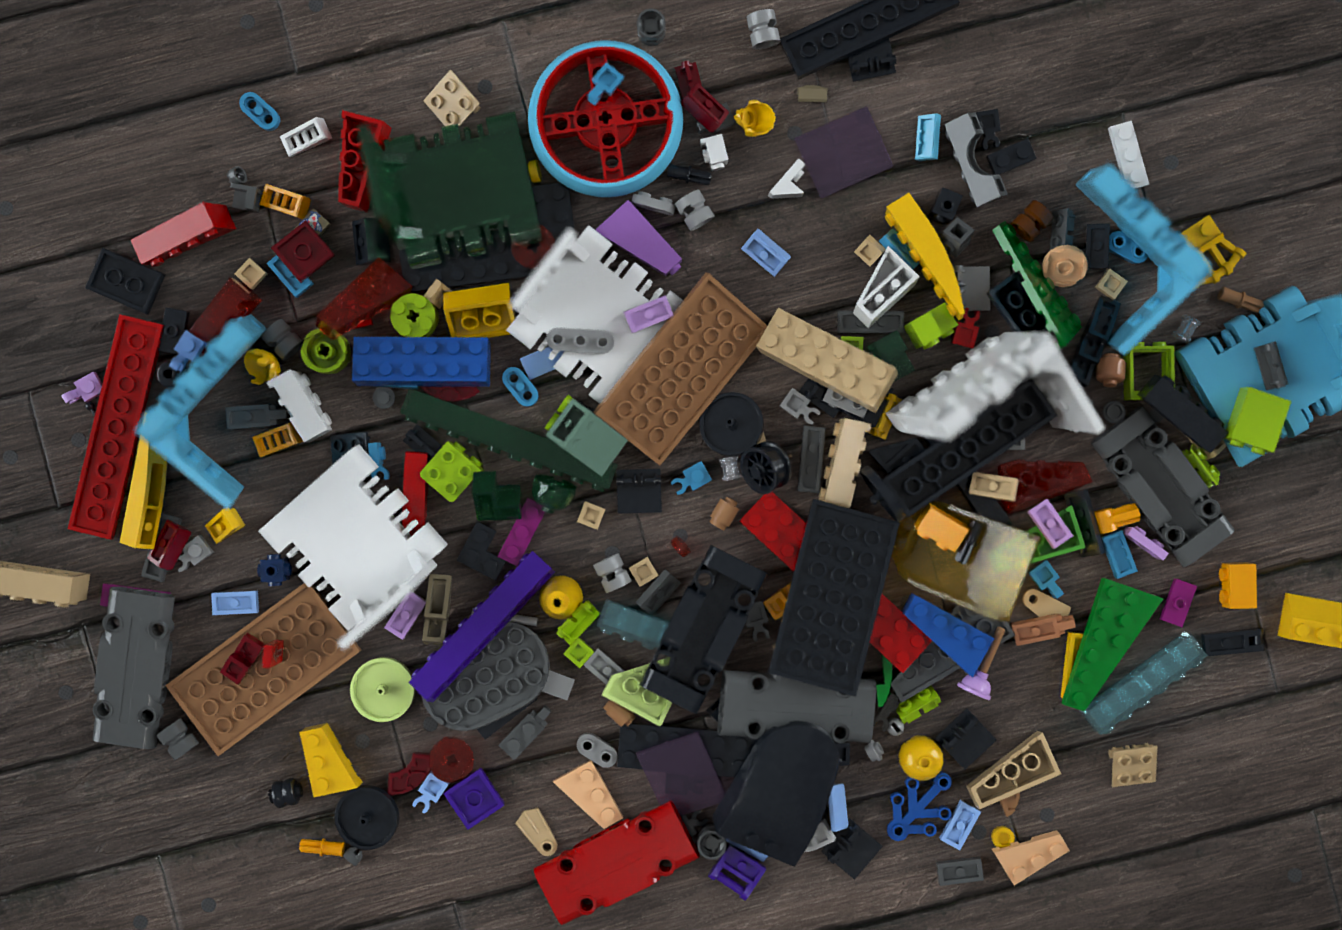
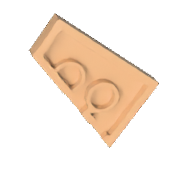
M589 760L553 780L554 784L603 829L623 819L620 809L593 761Z

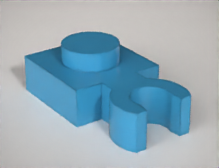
M700 461L682 471L685 475L683 479L675 478L671 481V484L673 485L676 482L682 484V489L676 492L677 495H680L686 491L689 485L694 491L712 481L703 462Z

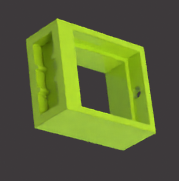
M1138 342L1123 355V359L1126 361L1124 400H1143L1137 395L1140 391H1134L1133 353H1161L1162 377L1166 375L1175 382L1174 346H1166V342H1152L1153 346H1144V342Z

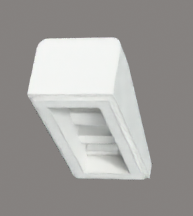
M315 117L281 135L280 138L288 156L292 157L332 139L325 120ZM308 130H310V133L313 137L312 140L309 137V134L307 132ZM299 134L302 135L305 142L304 144L302 143ZM292 137L294 138V140H295V142H296V145H297L296 148H294L293 143H292V141H291V139H290V138H292Z

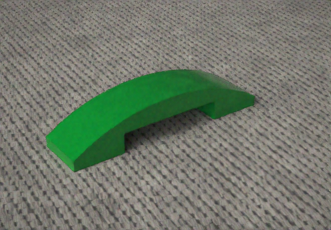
M882 654L883 681L876 682V701L878 707H883L886 702L892 681V664Z

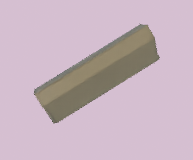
M817 85L798 87V102H827L828 88Z

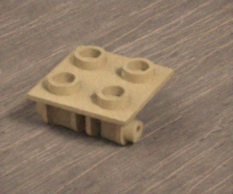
M452 70L443 77L423 100L452 134L472 112L476 113L481 108L479 106L480 102Z
M1145 743L1143 745L1134 744L1131 748L1129 745H1126L1125 749L1123 747H1112L1111 750H1108L1110 759L1113 758L1112 787L1156 782L1158 747Z

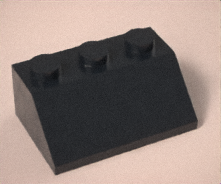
M1018 272L1008 276L986 293L1013 332H1048L1045 327L1046 318L1035 309L1021 283L1024 280Z

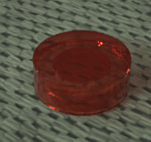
M675 536L671 540V545L682 557H686L691 553L689 547L679 536Z

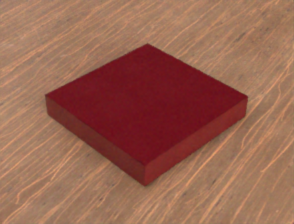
M306 220L271 247L300 283L335 257V254Z

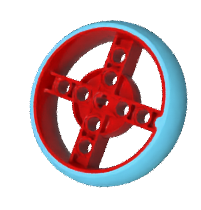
M603 40L584 43L558 56L548 65L538 79L528 110L530 139L534 151L545 169L566 187L595 197L627 195L653 182L662 174L674 158L683 131L681 98L677 87L666 69L645 51L618 41ZM607 60L629 64L643 72L656 85L662 95V99L634 102L628 94L616 88L606 101H598L594 106L588 101L587 96L596 86L592 83L594 73L600 71ZM587 64L591 89L578 100L574 111L545 115L548 100L560 80L575 68ZM646 109H653L656 112L651 118L646 117L643 113ZM625 112H631L634 115L629 121L623 120L621 116ZM605 115H608V124H603V121H600L603 120ZM582 118H587L590 123L586 127H580L578 121ZM564 121L568 125L566 129L558 130L556 128L557 123ZM666 123L663 141L653 158L636 172L624 176L620 149L630 143L638 127ZM577 136L585 146L600 152L604 179L590 178L567 167L557 157L549 140ZM606 137H612L615 139V142L611 146H606L603 144V140ZM609 159H616L618 165L615 168H609L606 166V162Z

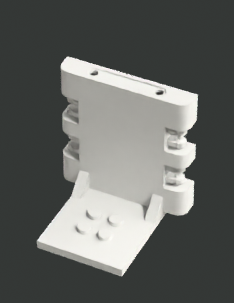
M588 225L577 240L576 234L568 229L514 298L510 305L519 312V315L506 331L529 349L534 346L544 332L548 334L554 328L609 332L614 338V346L609 352L565 351L553 366L563 376L567 377L579 360L582 361V365L572 377L575 379L579 378L587 366L594 372L585 380L583 385L586 388L590 386L597 375L601 376V379L588 394L600 404L668 319L634 333L631 332L624 312L658 299L664 290L659 288L653 293L650 300L646 299L643 294L652 285L650 279L647 280L639 292L635 289L648 272L635 262L621 279L619 275L629 262L624 260L620 263L615 273L611 271L608 266L617 257L615 251L602 264L600 260L612 246V243ZM671 290L666 294L671 310L674 312L683 300ZM555 335L553 340H555L557 343H561L562 337L560 335ZM582 336L576 338L578 345L584 344L585 339ZM546 338L537 348L540 352L548 346ZM600 338L599 345L606 346L607 340ZM552 350L548 358L553 360L559 351Z
M1004 332L999 337H987L976 345L974 349L965 354L968 360L964 363L960 362L951 368L952 371L943 370L933 377L931 381L934 385L929 389L925 388L916 394L917 397H906L886 412L893 426L900 432L950 440L974 422V416L989 404H998L1010 395L1012 387L1024 379L1026 382L1033 379L1058 415L1049 421L1053 428L1097 434L1105 429L1061 356L1053 339L1046 332Z
M359 444L349 450L258 531L278 554L283 552L292 543L295 547L286 554L288 558L295 556L299 550L305 557L297 562L296 567L299 569L307 561H310L311 564L298 575L308 587H311L323 576L325 580L316 589L318 591L323 590L327 587V584H330L335 589L326 596L325 599L328 602L337 594L341 596L328 610L349 631L338 642L343 650L413 591L437 566L432 558L448 545L429 522L411 536L409 532L419 522L414 520L406 528L402 526L400 521L404 520L410 513L407 509L396 518L394 517V514L409 501L399 489L392 492L382 502L379 498L389 490L387 486L378 490L377 494L370 490L372 486L378 483L379 477L376 475L366 484L363 481L379 466Z

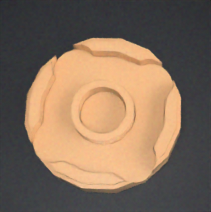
M1058 246L1050 250L1044 257L1042 262L1043 275L1045 278H1050L1055 286H1073L1086 275L1088 270L1087 257L1076 246Z

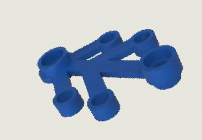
M940 771L933 778V785L918 802L917 789L919 781L909 776L906 778L908 812L903 818L901 806L904 803V797L900 792L891 794L890 801L893 806V820L887 825V833L891 839L902 841L908 834L924 833L929 837L936 834L937 829L932 822H925L923 825H909L915 818L939 817L942 820L951 818L952 813L947 806L925 808L941 790L944 791L950 788L952 779L946 772ZM945 778L947 783L940 785V780ZM910 780L916 781L913 787L908 785ZM900 796V802L895 803L893 801L894 797ZM948 810V814L941 816V811ZM933 826V830L926 832V827ZM897 827L902 828V831L899 834L895 833V829Z

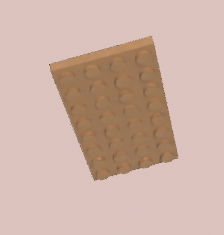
M706 272L673 312V316L665 322L593 412L658 465H661L753 352L767 325Z
M303 583L166 685L167 689L217 756H220L362 651L355 640L344 650L340 647L338 642L348 631L328 610L330 608L314 585L308 587ZM246 633L251 634L264 644L276 639L284 640L283 659L276 666L262 668V651L239 685L220 673L227 659L234 653Z

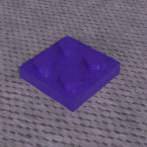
M481 767L443 793L467 830L505 805V802Z

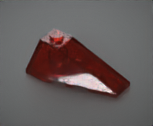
M1017 459L998 466V476L1019 480L1015 502L1001 500L1007 514L1029 508L1041 503L1045 499H1052L1093 482L1084 462L1058 461L1053 463L1045 462V460L1030 462L1025 459Z

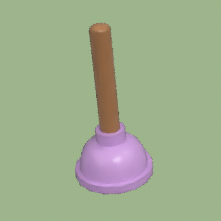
M996 628L993 635L994 640L985 654L979 670L976 671L973 678L966 675L961 682H958V687L981 698L991 699V685L987 681V672L1005 633L1004 628Z

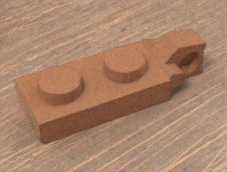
M1051 614L1011 623L1013 633L1015 634L1016 646L1059 638L1060 635L1065 634V630L1076 628L1073 615L1061 617V614Z

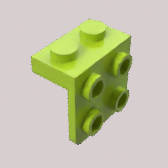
M447 441L420 472L421 478L449 502H454L474 478L479 477L484 471L480 467L482 462L473 455L470 458L465 454L464 451L466 449L457 441L454 443Z

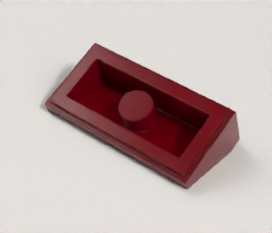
M698 82L680 101L681 105L711 133L720 127L730 113Z
M167 519L156 540L155 548L151 549L147 559L159 568L172 570L191 535V531Z

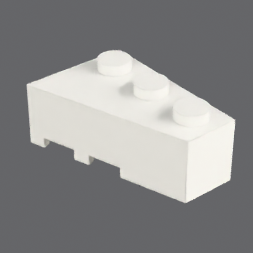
M288 370L266 382L269 388L275 387L280 397L278 399L281 407L285 406L290 415V421L304 442H311L332 430L330 426L332 421L329 415L321 410L319 406L322 404L321 400L309 388L311 382L305 373L302 374L299 371Z

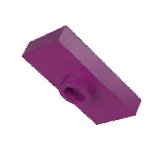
M1174 578L1159 619L1183 627L1197 586Z

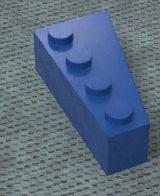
M911 593L901 610L903 614L963 671L973 678L994 638Z

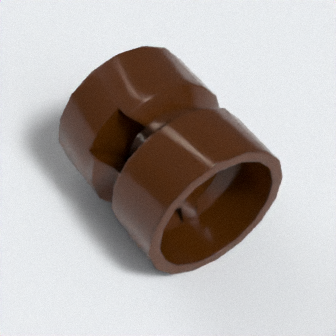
M1032 200L1024 209V214L1020 213L1011 222V225L1021 238L1027 242H1033L1041 233L1040 228L1045 229L1054 220V217L1042 203Z

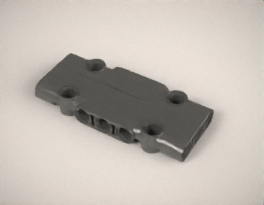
M1143 406L1130 412L1120 422L1114 424L1091 442L1094 449L1106 463L1107 470L1118 479L1117 484L1131 503L1136 504L1143 520L1153 531L1158 533L1159 540L1167 545L1182 567H1187L1197 561L1235 531L1228 519L1220 511L1219 503L1209 496V489L1177 445L1168 441L1167 433L1156 425ZM1153 432L1158 436L1155 444L1151 441V434ZM1117 459H1120L1123 463L1120 470H1117L1115 467ZM1206 503H1208L1210 506V510L1207 514H1205L1203 511V507ZM1173 529L1175 536L1172 540H1169L1168 532Z
M110 587L107 615L102 622L105 632L102 633L99 642L94 684L97 702L92 708L95 716L93 741L140 749H154L157 747L158 737L156 735L159 734V722L164 715L162 704L167 696L168 689L166 685L169 683L173 644L172 641H169V638L174 630V622L172 620L174 595L127 587ZM114 617L119 619V626L114 623ZM158 623L164 627V633L158 630ZM104 704L109 706L110 712L105 710ZM147 710L153 713L154 718L148 716Z
M724 670L721 678L718 734L758 739L774 726L778 728L789 724L790 721H806L823 728L837 743H870L874 725L876 681L874 679L861 678L855 697L770 673ZM756 677H760V684L757 687H753V680ZM756 722L755 730L749 732L748 727L750 723ZM841 726V733L835 736V729Z

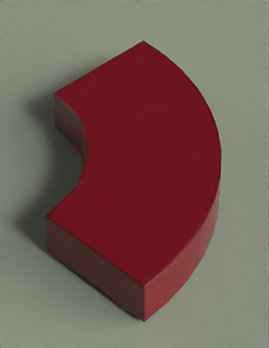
M421 387L429 395L451 402L467 400L480 393L477 387Z
M414 752L410 763L405 768L389 773L387 793L399 795L409 792L420 785L430 773L436 754Z

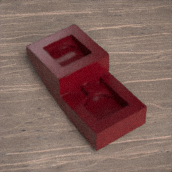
M246 633L234 653L227 659L220 673L239 685L263 651L265 644L251 634Z

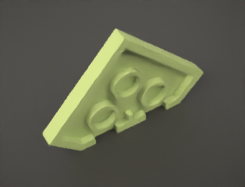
M670 657L658 660L660 664H667L670 661ZM650 663L611 675L601 696L653 724L661 726L672 702L640 685Z

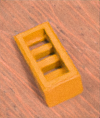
M265 184L259 205L304 219L307 215L311 199ZM274 191L276 192L273 203L270 204L272 194ZM282 194H283L284 196H283L281 205H280V207H279V203H280V200H281V196H282ZM292 197V201L288 210L287 208L290 202V198Z
M292 422L252 437L259 457H264L304 442ZM281 431H282L283 437H284L285 442H286L285 444L283 443V440H282V437H281V434H280ZM271 435L274 436V439H275V441H276L277 447H275V444H274V442H273V439H272V436H271ZM264 437H265V439H266V441H267V444H268V446H269V450L266 449V446H265V444H264V441H263V438H264Z

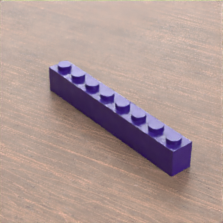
M533 551L530 554H525L520 559L519 566L515 570H510L505 575V580L502 584L495 586L489 592V597L485 602H480L474 608V613L458 625L459 629L453 635L451 634L445 638L442 643L443 646L438 651H434L427 658L428 662L422 668L419 667L411 675L412 679L408 683L426 701L433 703L555 573Z

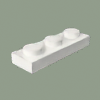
M1132 121L1110 126L1108 131L1121 176L1136 189L1149 185Z

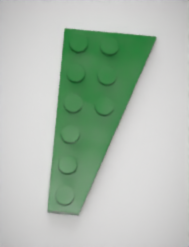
M1004 221L992 231L1004 253L1012 256L1014 271L1022 274L1024 281L1021 283L1037 312L1045 316V327L1049 333L1053 332L1057 337L1058 342L1055 344L1060 350L1082 328L1080 325L1081 321L1076 314H1072L1069 310L1066 299L1061 295L1059 296L1056 292L1053 281L1048 277H1044L1040 263L1035 259L1033 260L1030 256L1027 245L1024 242H1020L1014 227Z
M1101 578L1061 704L1085 712L1164 598L1106 578Z

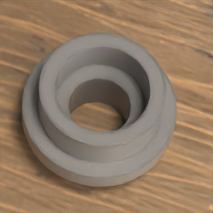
M871 740L870 743L865 745V751L872 762L876 760L881 761L882 754H884L883 748L879 742L875 743Z

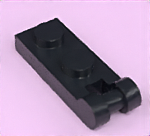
M1250 628L1202 633L1203 656L1265 651V643H1262L1264 630L1263 628ZM1249 637L1253 639L1252 644H1249Z

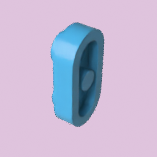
M247 92L242 95L239 101L240 108L256 124L266 131H273L279 126V114L260 96L253 92ZM256 102L255 108L251 109L250 104ZM268 117H272L271 123H266Z
M1115 231L1110 234V253L1132 264H1139L1148 258V255L1122 231ZM1117 238L1122 241L1120 246L1116 244ZM1136 248L1141 250L1140 256L1135 253Z
M510 367L504 371L502 375L503 383L516 400L526 407L536 404L539 398L538 390L523 371L517 367ZM513 374L518 376V380L515 383L510 380ZM527 391L532 394L529 400L524 398V394Z

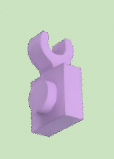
M91 372L73 382L76 389L61 395L65 403L69 402L72 404L83 398L84 402H89L100 396L102 382L96 372Z

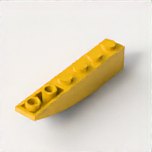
M907 193L886 206L885 219L891 227L894 226L898 231L897 236L903 245L907 244L913 261L920 263L923 268L921 271L928 281L931 279L935 285L934 291L940 299L944 298L948 304L946 308L952 317L956 316L958 320H961L965 311L950 259L935 229L911 194Z
M141 437L120 543L133 548L154 549L163 507L167 459Z

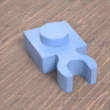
M431 771L418 790L423 795L418 796L412 806L415 807L418 802H423L425 808L422 812L426 813L431 805L430 800L436 803L449 785V782Z

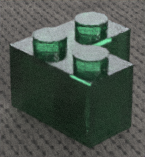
M897 330L867 346L869 349L867 351L868 354L896 368L898 375L894 382L915 371L905 353L908 348Z
M496 471L473 472L472 496L477 521L522 519L523 498L521 485H498Z

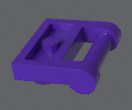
M729 843L724 854L710 870L708 877L712 880H718L738 893L739 897L746 901L765 873L766 867ZM722 868L745 881L747 885L743 887L721 872Z

